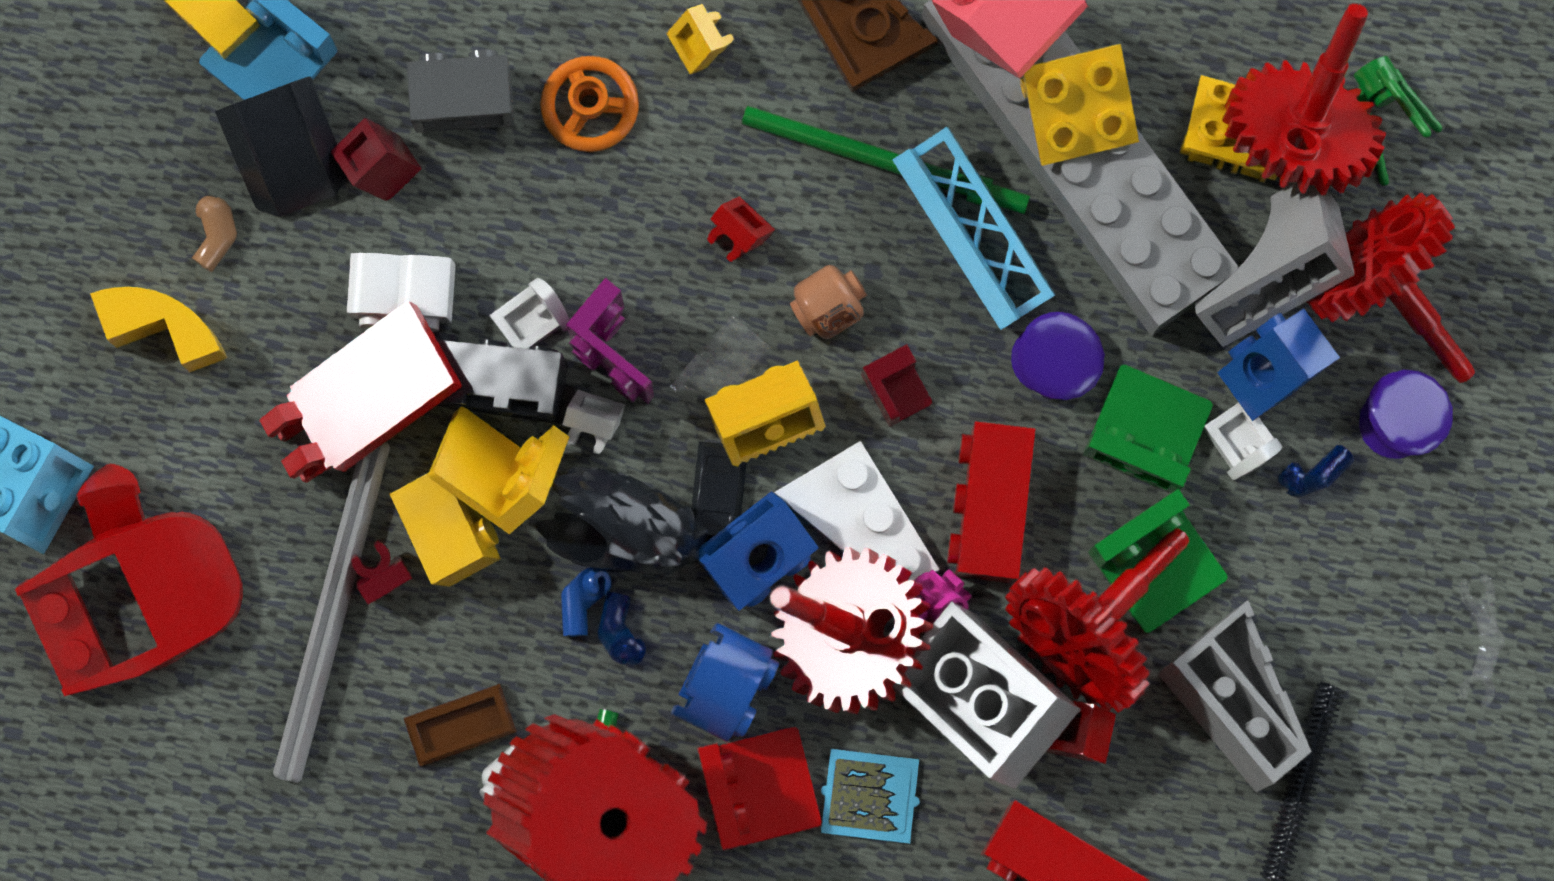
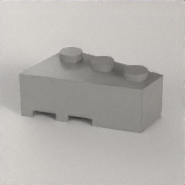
M1247 600L1219 621L1157 674L1253 790L1258 792L1276 783L1311 753V750L1286 691L1283 692L1270 663L1273 661L1268 646H1263L1252 616H1254L1253 610Z

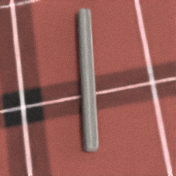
M387 442L361 459L355 466L273 771L274 777L292 783H299L302 780L357 574L353 569L351 556L357 554L360 559L362 556L390 451V446Z

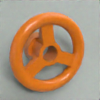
M582 56L563 63L549 76L541 94L540 107L545 126L561 144L577 151L597 152L616 145L631 131L638 115L639 97L632 78L621 66L606 58ZM583 71H598L610 76L619 85L624 98L608 97L607 88L604 83L598 78L585 76ZM569 78L572 85L568 91V100L573 114L563 126L556 113L555 100L560 86ZM588 95L595 96L598 99L597 104L590 108L580 104L581 100ZM602 113L622 115L618 124L601 136H578V133L588 119L597 118Z

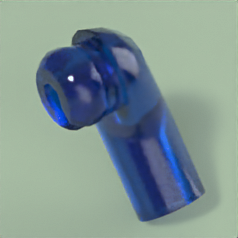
M1336 445L1307 473L1299 463L1292 462L1278 475V482L1288 490L1286 494L1297 498L1330 487L1353 464V455L1346 447Z
M608 592L598 627V638L612 660L621 665L626 663L637 665L645 657L646 645L643 640L635 639L625 624L631 597Z

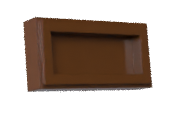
M501 684L403 718L420 767L518 733Z

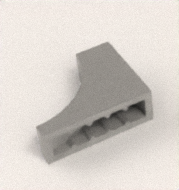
M1297 182L1270 196L1271 210L1269 220L1261 239L1252 253L1226 281L1195 302L1196 315L1222 347L1254 331L1281 312L1283 315L1355 275L1340 207L1328 191L1326 195L1321 196L1314 185H1309L1306 193L1302 194Z

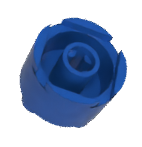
M716 622L710 633L719 638L716 643L710 641L709 645L703 644L678 694L687 699L684 708L679 705L673 706L671 715L727 742L732 735L743 737L747 732L757 710L749 706L756 690H767L777 671L779 662L771 659L772 649Z

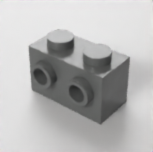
M482 49L470 52L467 58L449 59V56L446 54L430 53L421 55L419 61L407 62L410 121L415 132L515 126L511 67L507 55H498V52L495 50Z

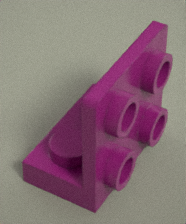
M605 278L566 324L571 340L569 345L573 348L572 354L592 371H595L599 365L609 372L608 376L612 380L611 386L633 403L640 397L649 404L654 398L652 381L600 339L602 338L608 342L625 321V318L621 316L625 309L622 292Z

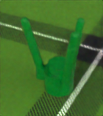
M1382 56L1369 62L1353 75L1360 86L1358 88L1362 90L1358 98L1359 102L1374 101L1377 108H1380L1396 100L1424 138H1428L1432 134L1428 125L1437 133L1442 131V125L1406 83L1399 69H1395L1388 56ZM1382 153L1375 168L1380 184L1387 186L1389 184V177Z

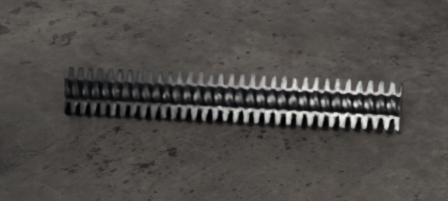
M1317 683L1318 690L1315 689L1317 694L1316 696L1313 695L1315 701L1311 702L1313 707L1309 708L1311 714L1307 715L1309 720H1306L1307 726H1304L1306 731L1303 733L1311 753L1295 765L1296 767L1291 769L1294 773L1289 775L1292 779L1288 780L1290 785L1289 787L1286 786L1287 793L1284 792V796H1286L1285 799H1282L1284 804L1280 805L1282 810L1278 813L1281 816L1276 818L1279 822L1275 823L1277 828L1273 829L1275 834L1271 835L1273 840L1269 841L1271 847L1267 848L1269 854L1265 855L1269 859L1263 861L1267 865L1262 866V869L1265 871L1260 872V875L1269 881H1289L1284 878L1285 876H1291L1286 870H1293L1288 864L1295 863L1290 858H1296L1292 852H1298V849H1295L1294 846H1300V843L1295 840H1302V837L1298 836L1297 833H1304L1299 827H1305L1306 825L1302 824L1301 821L1308 820L1303 817V815H1309L1305 809H1311L1306 803H1313L1308 796H1315L1310 790L1316 791L1317 789L1312 786V784L1319 783L1314 780V778H1320L1315 773L1322 772L1317 766H1324L1319 760H1325L1326 758L1322 757L1321 754L1328 753L1323 750V748H1329L1325 741L1331 742V739H1328L1326 736H1333V733H1330L1328 730L1335 729V727L1330 726V723H1337V721L1332 720V717L1339 716L1334 714V711H1340L1335 706L1342 705V703L1337 701L1338 699H1344L1339 693H1346V691L1329 683Z

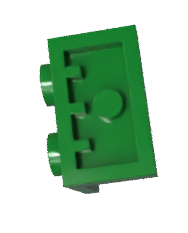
M1121 365L1088 440L1083 456L1169 493L1177 489L1181 490L1191 470L1188 465L1212 410L1213 403L1208 399L1128 365Z
M1179 489L1095 544L1088 551V554L1111 585L1126 569L1134 568L1168 533L1179 528L1187 534L1189 544L1149 584L1148 591L1129 610V613L1145 634H1149L1224 583L1228 578L1221 565L1183 511L1190 504Z

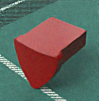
M116 464L105 465L85 481L76 495L79 506H85L94 538L98 534L116 526L120 528L144 521L145 519L138 495L141 492L138 481L132 472Z

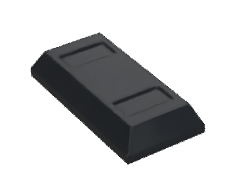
M699 441L691 509L697 525L708 530V535L704 541L707 542L741 515L747 463L741 462L738 467L733 466L723 444Z

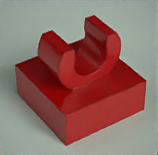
M739 196L721 204L712 215L710 220L717 227L710 231L707 241L713 244L721 239L724 234L733 240V249L726 257L731 262L761 246L775 229Z

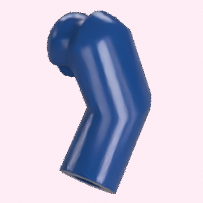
M592 567L581 571L562 590L563 637L588 636L587 610L602 596L607 594L612 586L611 576L606 570Z

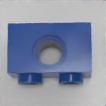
M1305 309L1300 310L1288 319H1285L1280 312L1256 329L1261 338L1256 340L1251 335L1228 352L1233 360L1217 372L1252 421L1287 399L1340 358Z
M771 491L704 543L699 549V558L696 560L725 598L740 611L745 606L752 607L764 600L771 591L770 586L784 575L791 576L801 571L810 561V555L819 547L786 502ZM767 544L768 551L765 559L758 564L749 565L751 551L758 545Z

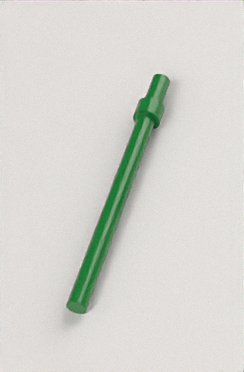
M748 105L746 107L742 125L901 175L892 161L900 155L898 153ZM924 162L932 175L951 179L952 170ZM959 173V181L971 183L966 175ZM980 175L999 207L1025 214L1030 195L993 184V178ZM937 182L940 188L949 190V184ZM956 186L955 193L967 196V202L981 206L982 200L976 190Z

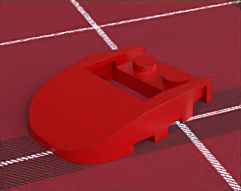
M168 512L145 518L141 522L109 529L58 559L51 566L31 579L20 583L15 588L17 595L21 597L62 685L61 690L64 696L138 677L178 661V659L200 645H204L224 632L237 617L243 599L241 576L222 535L209 521L188 512ZM114 553L157 644V647L115 666L112 665L71 575V572Z

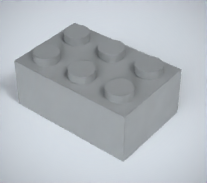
M951 602L933 623V629L927 631L920 639L931 646L930 650L916 651L914 658L923 665V669H907L905 674L911 682L909 688L895 683L893 687L990 779L1015 789L1081 709L977 614Z

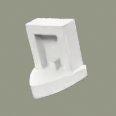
M536 278L528 284V288L490 315L513 348L528 349L529 346H536L559 328L562 331L567 329L566 324L569 321L567 312L555 291L543 279Z
M1239 403L1206 424L1203 429L1231 468L1227 473L1233 481L1262 466L1283 447L1277 438H1273L1261 419L1258 417L1252 421Z

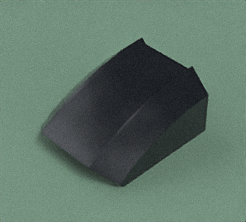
M311 76L290 82L215 111L255 208L259 211L281 217L336 196L346 181L347 176L330 152L338 143Z

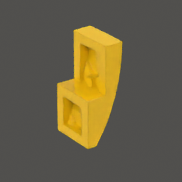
M163 0L224 60L260 27L258 21L237 0Z

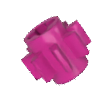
M934 570L921 574L914 580L923 586V590L915 599H922L930 603L931 606L930 609L919 615L920 619L933 624L951 602L968 610L967 601L971 598V594L963 588L965 582L952 570H947L942 577Z

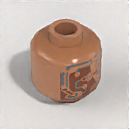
M827 265L795 286V300L790 302V306L810 337L817 333L823 339H830L862 319L864 310L860 300L866 297L867 293L852 270L843 274L838 267Z

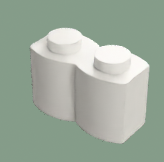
M351 253L347 314L352 319H359V327L370 329L406 301H410L418 306L431 331H439V323H452L456 264L451 258L439 256Z

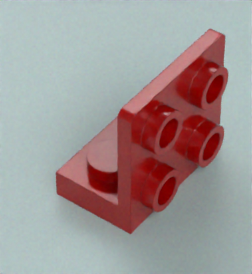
M790 727L719 746L716 743L697 748L723 851L816 828L821 825L822 821L798 728Z

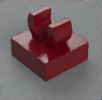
M380 540L374 543L377 552L381 556L380 562L376 566H365L357 554L351 556L353 569L358 575L362 576V578L356 581L357 588L368 605L412 579L411 572L401 555L390 560L389 549Z

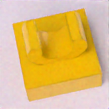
M703 4L687 9L666 33L690 75L708 67L734 40L732 34L721 37L715 27V24L722 18L720 13H707Z

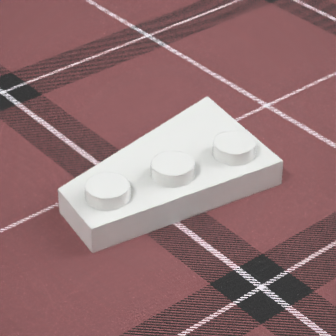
M861 441L774 492L813 528L843 552L845 547H851L858 551L860 555L864 548L877 552L879 557L884 553L896 560V566L900 564L912 572L908 581L915 580L921 574L931 570L935 572L940 570Z

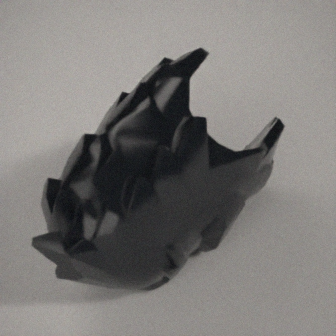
M591 467L570 468L565 472V475L554 477L551 485L552 489L561 496L558 500L559 504L574 514L555 513L554 519L537 521L536 524L537 531L547 540V547L574 564L612 572H638L649 575L651 578H663L665 575L672 574L686 564L698 559L699 549L708 535V530L705 527L697 525L692 509L689 506L684 507L665 492L651 489L645 483L630 475H618L606 469Z

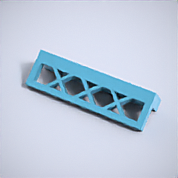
M949 127L942 129L920 145L906 150L892 160L1000 330L1056 295ZM943 142L946 143L955 157L951 179L932 175L921 156ZM960 167L971 183L958 180ZM937 182L949 184L947 198ZM956 186L976 190L982 200L978 221L959 217L953 209L952 204ZM987 209L997 225L985 222ZM964 224L976 227L974 240ZM983 228L1002 232L1008 240L1009 246L1005 263L985 259L981 253L979 244ZM1014 251L1024 267L1011 264ZM990 266L1003 269L1001 282ZM1015 271L1030 275L1041 293L1021 306L1016 307L1006 292L1009 272Z

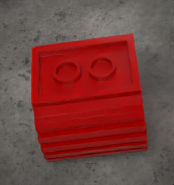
M553 714L544 718L550 723L544 727L534 723L528 726L525 730L530 735L524 740L516 736L509 743L514 747L510 755L502 752L497 759L503 766L499 774L492 771L488 778V781L494 785L493 794L490 795L485 792L483 804L491 810L492 826L486 834L545 881H676L680 873L688 876L693 866L688 863L691 854L698 857L702 846L696 842L697 832L705 835L707 824L699 816L698 801L684 790L689 781L668 764L664 763L661 765L651 757L646 759L645 756L650 749L628 731L621 732L613 725L608 727L597 719L591 725L579 719H566ZM611 808H621L627 816L626 830L617 838H606L601 833L599 827L601 816Z

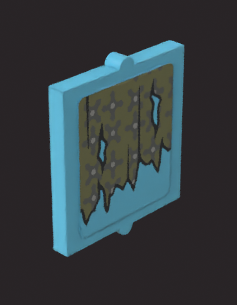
M831 749L827 784L821 788V794L825 796L821 833L910 844L914 807L920 803L919 798L915 796L919 759Z

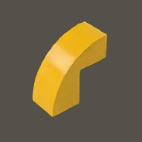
M115 287L90 293L106 339L116 348L168 329L181 365L189 372L227 359L222 345L210 328L190 308L166 294L138 287Z

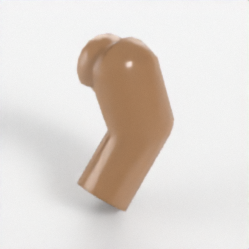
M205 196L198 201L195 211L197 217L202 220L206 238L191 259L212 273L234 243L237 230L231 207L220 197Z

